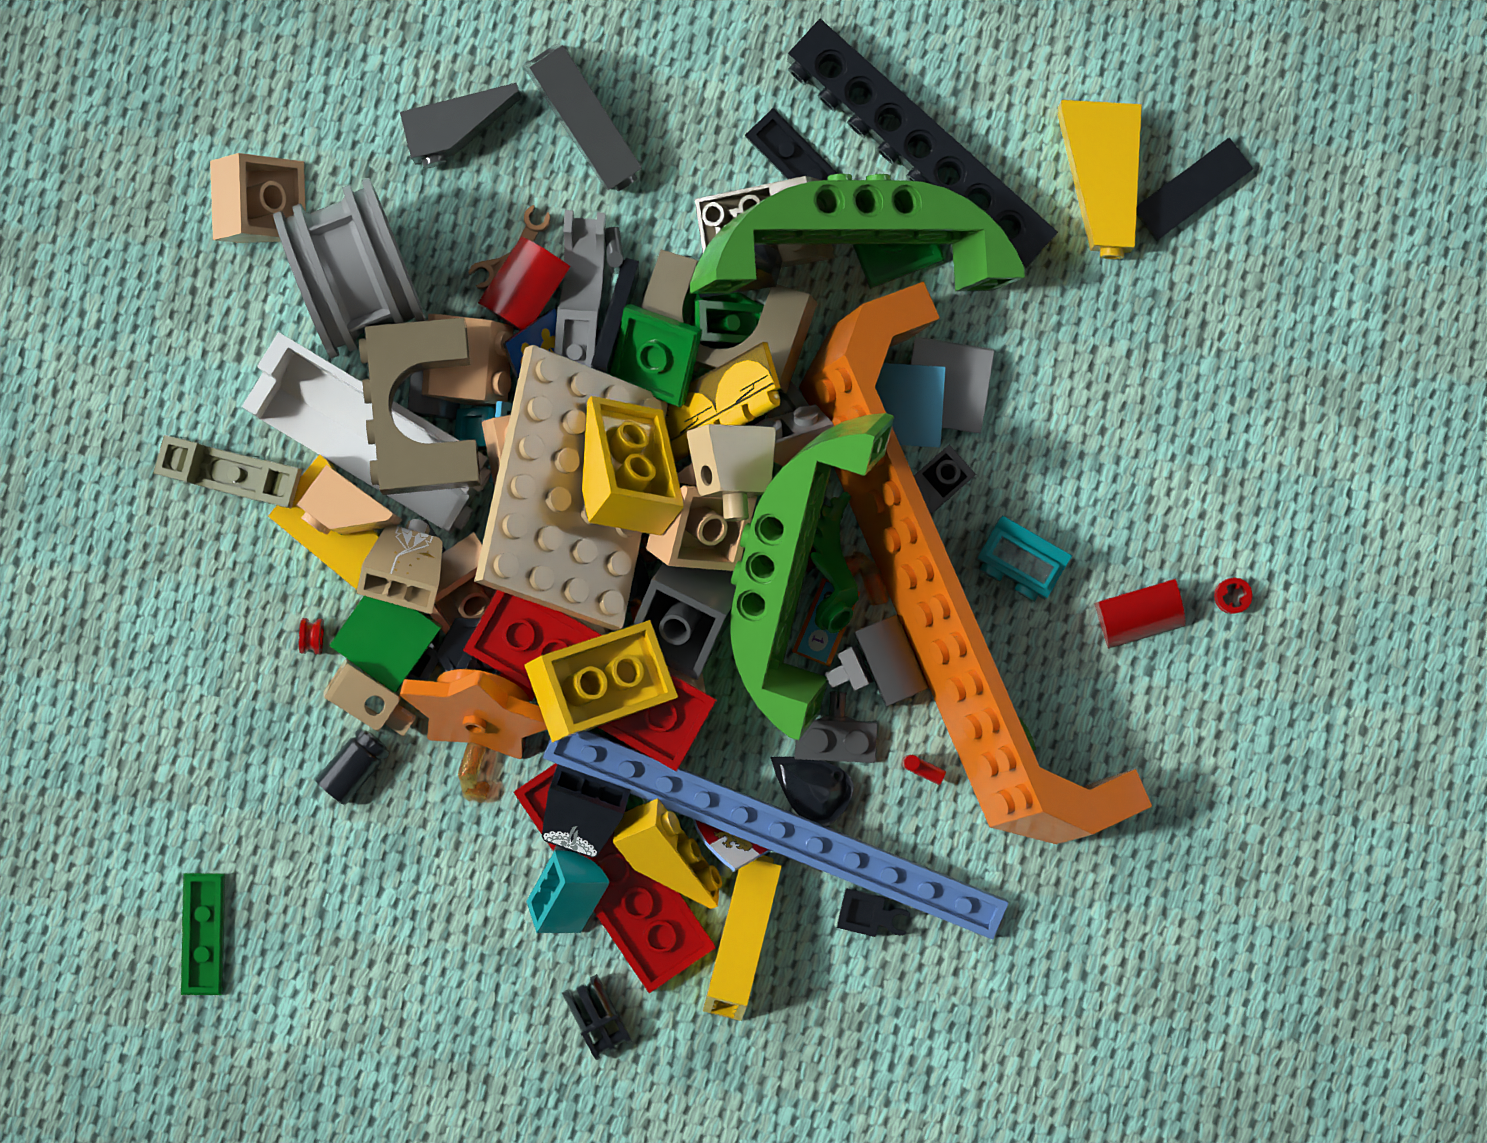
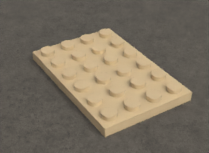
M531 345L524 350L474 582L612 630L623 629L642 532L588 522L582 492L587 401L590 396H596L663 410L664 418L666 417L668 403L653 397L651 391L538 346Z

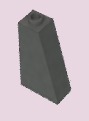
M554 44L524 64L523 68L604 188L610 190L615 187L617 191H620L636 181L637 177L634 173L642 168L564 46Z

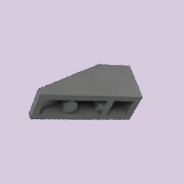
M517 83L401 111L400 116L410 156L415 165L422 163L423 168H434L445 164V157L458 153L522 98Z

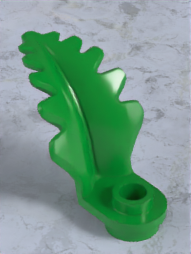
M848 492L842 493L839 497L831 498V506H822L821 518H819L816 528L818 533H815L812 545L816 552L810 554L811 561L834 588L833 593L822 600L817 606L815 624L821 630H828L830 633H837L846 627L853 616L851 608L859 600L858 586L847 566L840 544V523L844 510L852 497Z

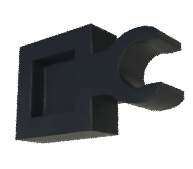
M845 888L836 928L876 937L878 926H883L892 934L903 936L906 934V930L894 928L892 920L898 914L910 917V913L903 908L885 910L883 909L885 897Z

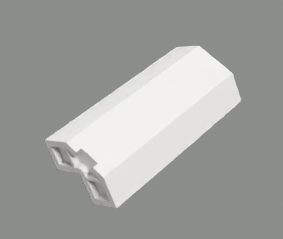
M278 332L257 366L263 373L242 407L247 412L379 490V485H372L370 461L377 460L375 444H368L366 420L373 419L372 403L365 404L362 382ZM393 401L392 415L394 423L399 431L408 438L428 444L459 441ZM478 452L481 486L391 494L387 496L452 534L456 527L462 530L473 514L474 510L469 505L476 492H480L490 477L491 470L488 469L490 465L489 459Z

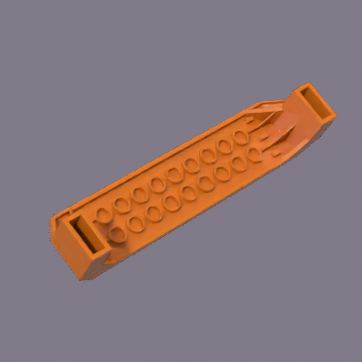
M924 281L866 302L830 328L799 388L809 406L816 404L832 421L834 426L843 421L861 416L886 413L875 385L888 348L909 340L940 319ZM893 427L891 428L885 455L865 476L834 466L844 492H848L852 496L849 501L989 827L1059 844L1093 835L1152 807L1136 769L1103 778L1082 787L1039 766Z

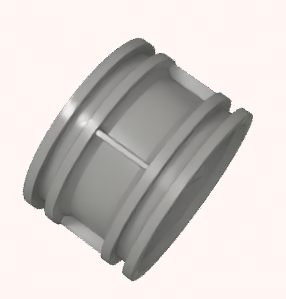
M370 177L362 180L363 189L354 192L351 185L342 187L345 195L342 201L312 213L305 212L303 206L298 204L292 206L294 212L292 216L286 218L282 211L273 214L276 228L296 283L322 344L331 359L339 356L338 347L346 345L350 352L358 349L356 339L359 335L366 333V326L406 323V321L414 318L417 322L426 321L413 283Z

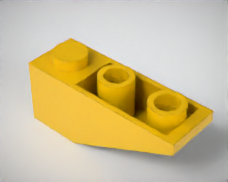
M658 798L624 812L622 820L614 830L613 843L633 869L710 909L718 907L719 888L722 887L719 871L714 865L708 864L701 855L697 842L693 838L689 839L681 829L679 820L674 812L668 811Z

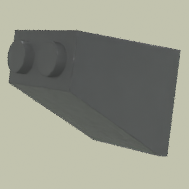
M663 563L652 578L633 625L648 620L651 621L667 666L698 680L730 622L736 585L731 584L733 571L676 567Z

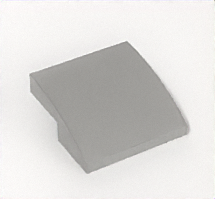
M915 336L910 365L945 366L942 428L981 434L994 349Z

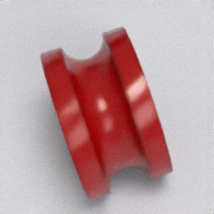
M1235 577L1225 579L1219 583L1214 594L1216 605L1220 610L1229 614L1240 613L1246 610L1251 604L1253 597L1249 584L1243 579ZM1230 584L1235 585V590L1240 587L1244 593V596L1239 598L1240 605L1238 607H1232L1233 602L1226 604L1223 600V596L1228 593L1227 586Z
M302 618L299 630V652L306 654L308 650H313L315 654L321 655L323 650L324 620L317 619L316 622L311 623L308 618Z

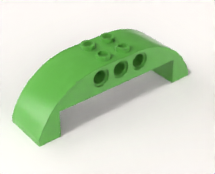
M834 174L828 176V180L811 181L788 187L740 213L726 224L707 245L697 263L690 282V294L731 293L756 280L754 245L952 244L955 291H993L1025 278V272L1017 251L1004 231L985 211L967 198L947 188L925 182L891 180L889 174L866 176V180H852L851 174Z
M887 413L865 415L843 421L822 432L808 443L779 471L767 486L756 507L752 522L746 524L741 536L740 546L745 548L743 560L737 562L731 579V584L736 585L730 617L731 644L735 663L744 686L757 707L779 730L789 738L798 741L820 713L828 679L826 676L786 664L784 659L831 467L835 466L865 476L885 455L894 416Z

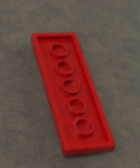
M497 590L463 651L533 690L525 664L542 655L603 635L560 611ZM670 674L678 698L601 725L598 728L677 772L717 700Z
M556 763L513 792L541 834L547 795L557 766ZM613 832L598 856L592 858L585 856L596 863L609 880V885L596 905L594 913L648 993H651L714 950L716 945L679 892L633 869L613 843ZM548 843L550 848L554 851L556 845Z

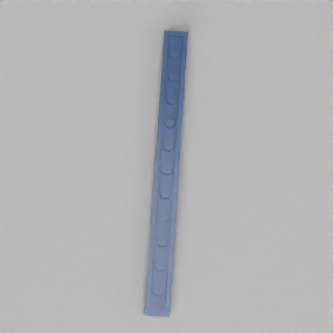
M589 730L553 743L550 738L543 755L544 759L630 789L631 794L648 801L658 798L665 808L992 940L1009 904L1004 898L683 768H679L676 772L639 750Z

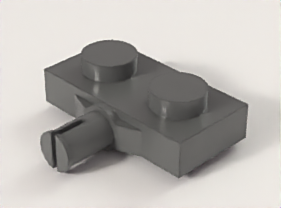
M830 691L829 715L815 719L800 740H795V759L875 763L877 722L856 721L845 716L847 692H839V707H836L837 691Z

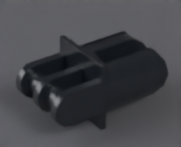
M596 974L590 977V980L607 1014L601 1015L585 983L576 989L592 1022L587 1023L569 989L562 992V995L581 1030V1036H583L595 1060L601 1058V1053L609 1049L613 1052L616 1050V1045L624 1041L629 1044L632 1042V1039L619 1012L616 1011L599 976ZM615 1020L619 1030L610 1035L604 1024ZM599 1028L603 1039L594 1043L589 1032Z

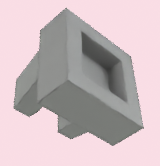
M857 646L837 654L842 666L825 673L831 688L850 680L855 691L874 682Z

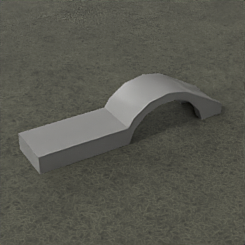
M565 210L563 230L564 262L571 267L562 282L560 303L557 309L554 353L591 367L597 345L598 318L603 289L606 213L597 212V219L574 218L573 210Z

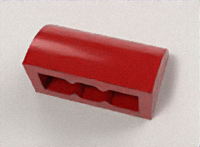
M521 236L478 304L510 326H514L515 329L521 331L537 319L571 266L548 250Z
M1176 579L1094 603L1108 649L1185 626L1184 607Z

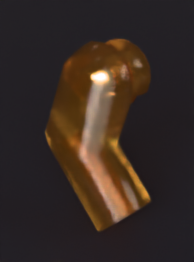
M853 552V555L844 557L853 577L857 574H860L870 605L875 606L887 602L889 596L881 570L863 552Z
M471 742L467 743L458 770L462 796L469 802L475 800L478 803H484L488 797L490 785L487 782L478 781V774L486 748Z

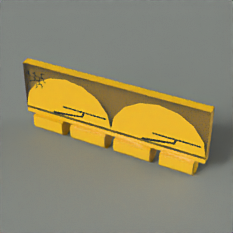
M768 342L759 343L691 382L686 403L682 407L668 403L665 422L675 462L690 455L687 439L688 430L707 424L743 426L755 417H759L780 405V397L776 390L781 387Z

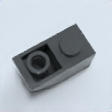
M949 444L914 475V478L929 513L932 515L976 474Z

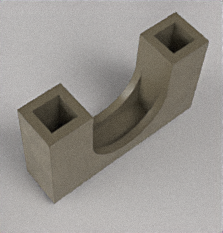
M661 249L641 308L692 326V313L697 294H690V282L699 261ZM778 284L776 287H771L759 322L753 333L741 344L728 349H712L699 344L693 372L698 373L700 367L714 370L759 343L768 342L781 387L776 391L787 393L817 306L816 300L808 293Z
M453 318L366 326V338L359 339L361 363H368L370 379H363L362 384L365 404L372 403L373 419L366 420L368 444H375L377 460L370 461L372 485H379L382 495L481 486L476 440L431 444L417 442L399 431L392 415L395 393L404 380L412 374L426 369L470 365L465 319Z

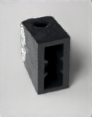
M557 764L547 795L542 839L545 842L556 845L554 850L571 851L591 858L598 856L622 820L631 790Z

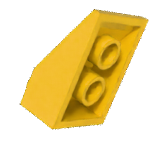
M590 396L588 399L582 492L589 523L661 536L683 509V498L663 410L596 396Z
M650 620L542 655L525 664L552 743L678 698Z

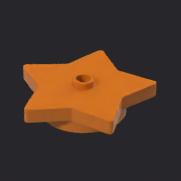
M457 669L441 674L436 682L404 679L400 696L429 718L427 738L431 741L476 743L516 759H522L525 737L547 730L540 707L530 703L525 691L510 680L492 673L471 669Z

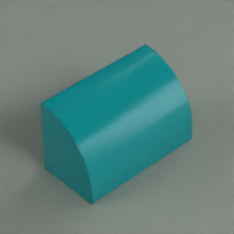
M554 850L526 900L536 933H581L609 885L607 876L596 863L575 852Z

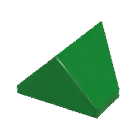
M741 292L700 298L699 294H697L695 299V327L703 329L700 344L708 348L735 347L741 344L757 327L764 305H759Z

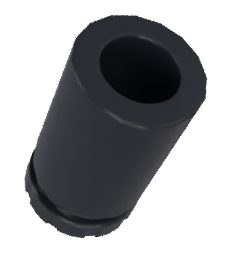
M361 727L354 733L356 737L350 738L315 778V781L322 789L344 806L381 765V759L385 760L390 754L387 747L378 738Z

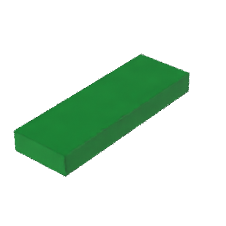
M183 873L181 995H223L225 873Z

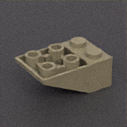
M802 176L695 199L702 251L704 252L717 233L740 213L788 187L822 180ZM832 244L770 245L780 253L783 261L781 268L834 259Z

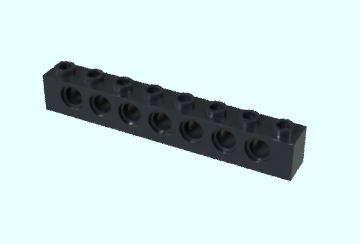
M819 19L788 52L787 62L791 64L788 71L803 85L810 81L821 91L817 96L825 106L834 112L840 108L850 117L847 124L854 132L862 138L869 134L880 144L876 149L884 159L893 165L899 161L909 170L906 175L909 181L925 182L944 187L965 198L972 194H981L987 198L989 208L985 212L996 224L1003 220L1014 222L1018 228V235L1008 239L1017 251L1024 266V271L1055 238L1058 233L1057 230L822 19ZM828 61L835 62L841 68V73L837 77L827 78L821 74L819 67ZM855 88H863L869 92L871 99L866 104L858 105L850 100L848 94ZM886 114L894 115L898 118L900 127L895 131H886L880 127L878 123L879 118ZM913 141H922L928 145L930 153L924 158H916L910 154L908 145ZM944 167L953 168L959 175V181L953 185L944 184L938 178V171Z

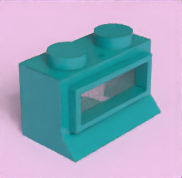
M1002 515L975 560L982 563L979 569L981 572L999 582L1003 576L1017 583L1014 589L1017 593L1035 602L1038 596L1044 600L1048 598L1072 555Z

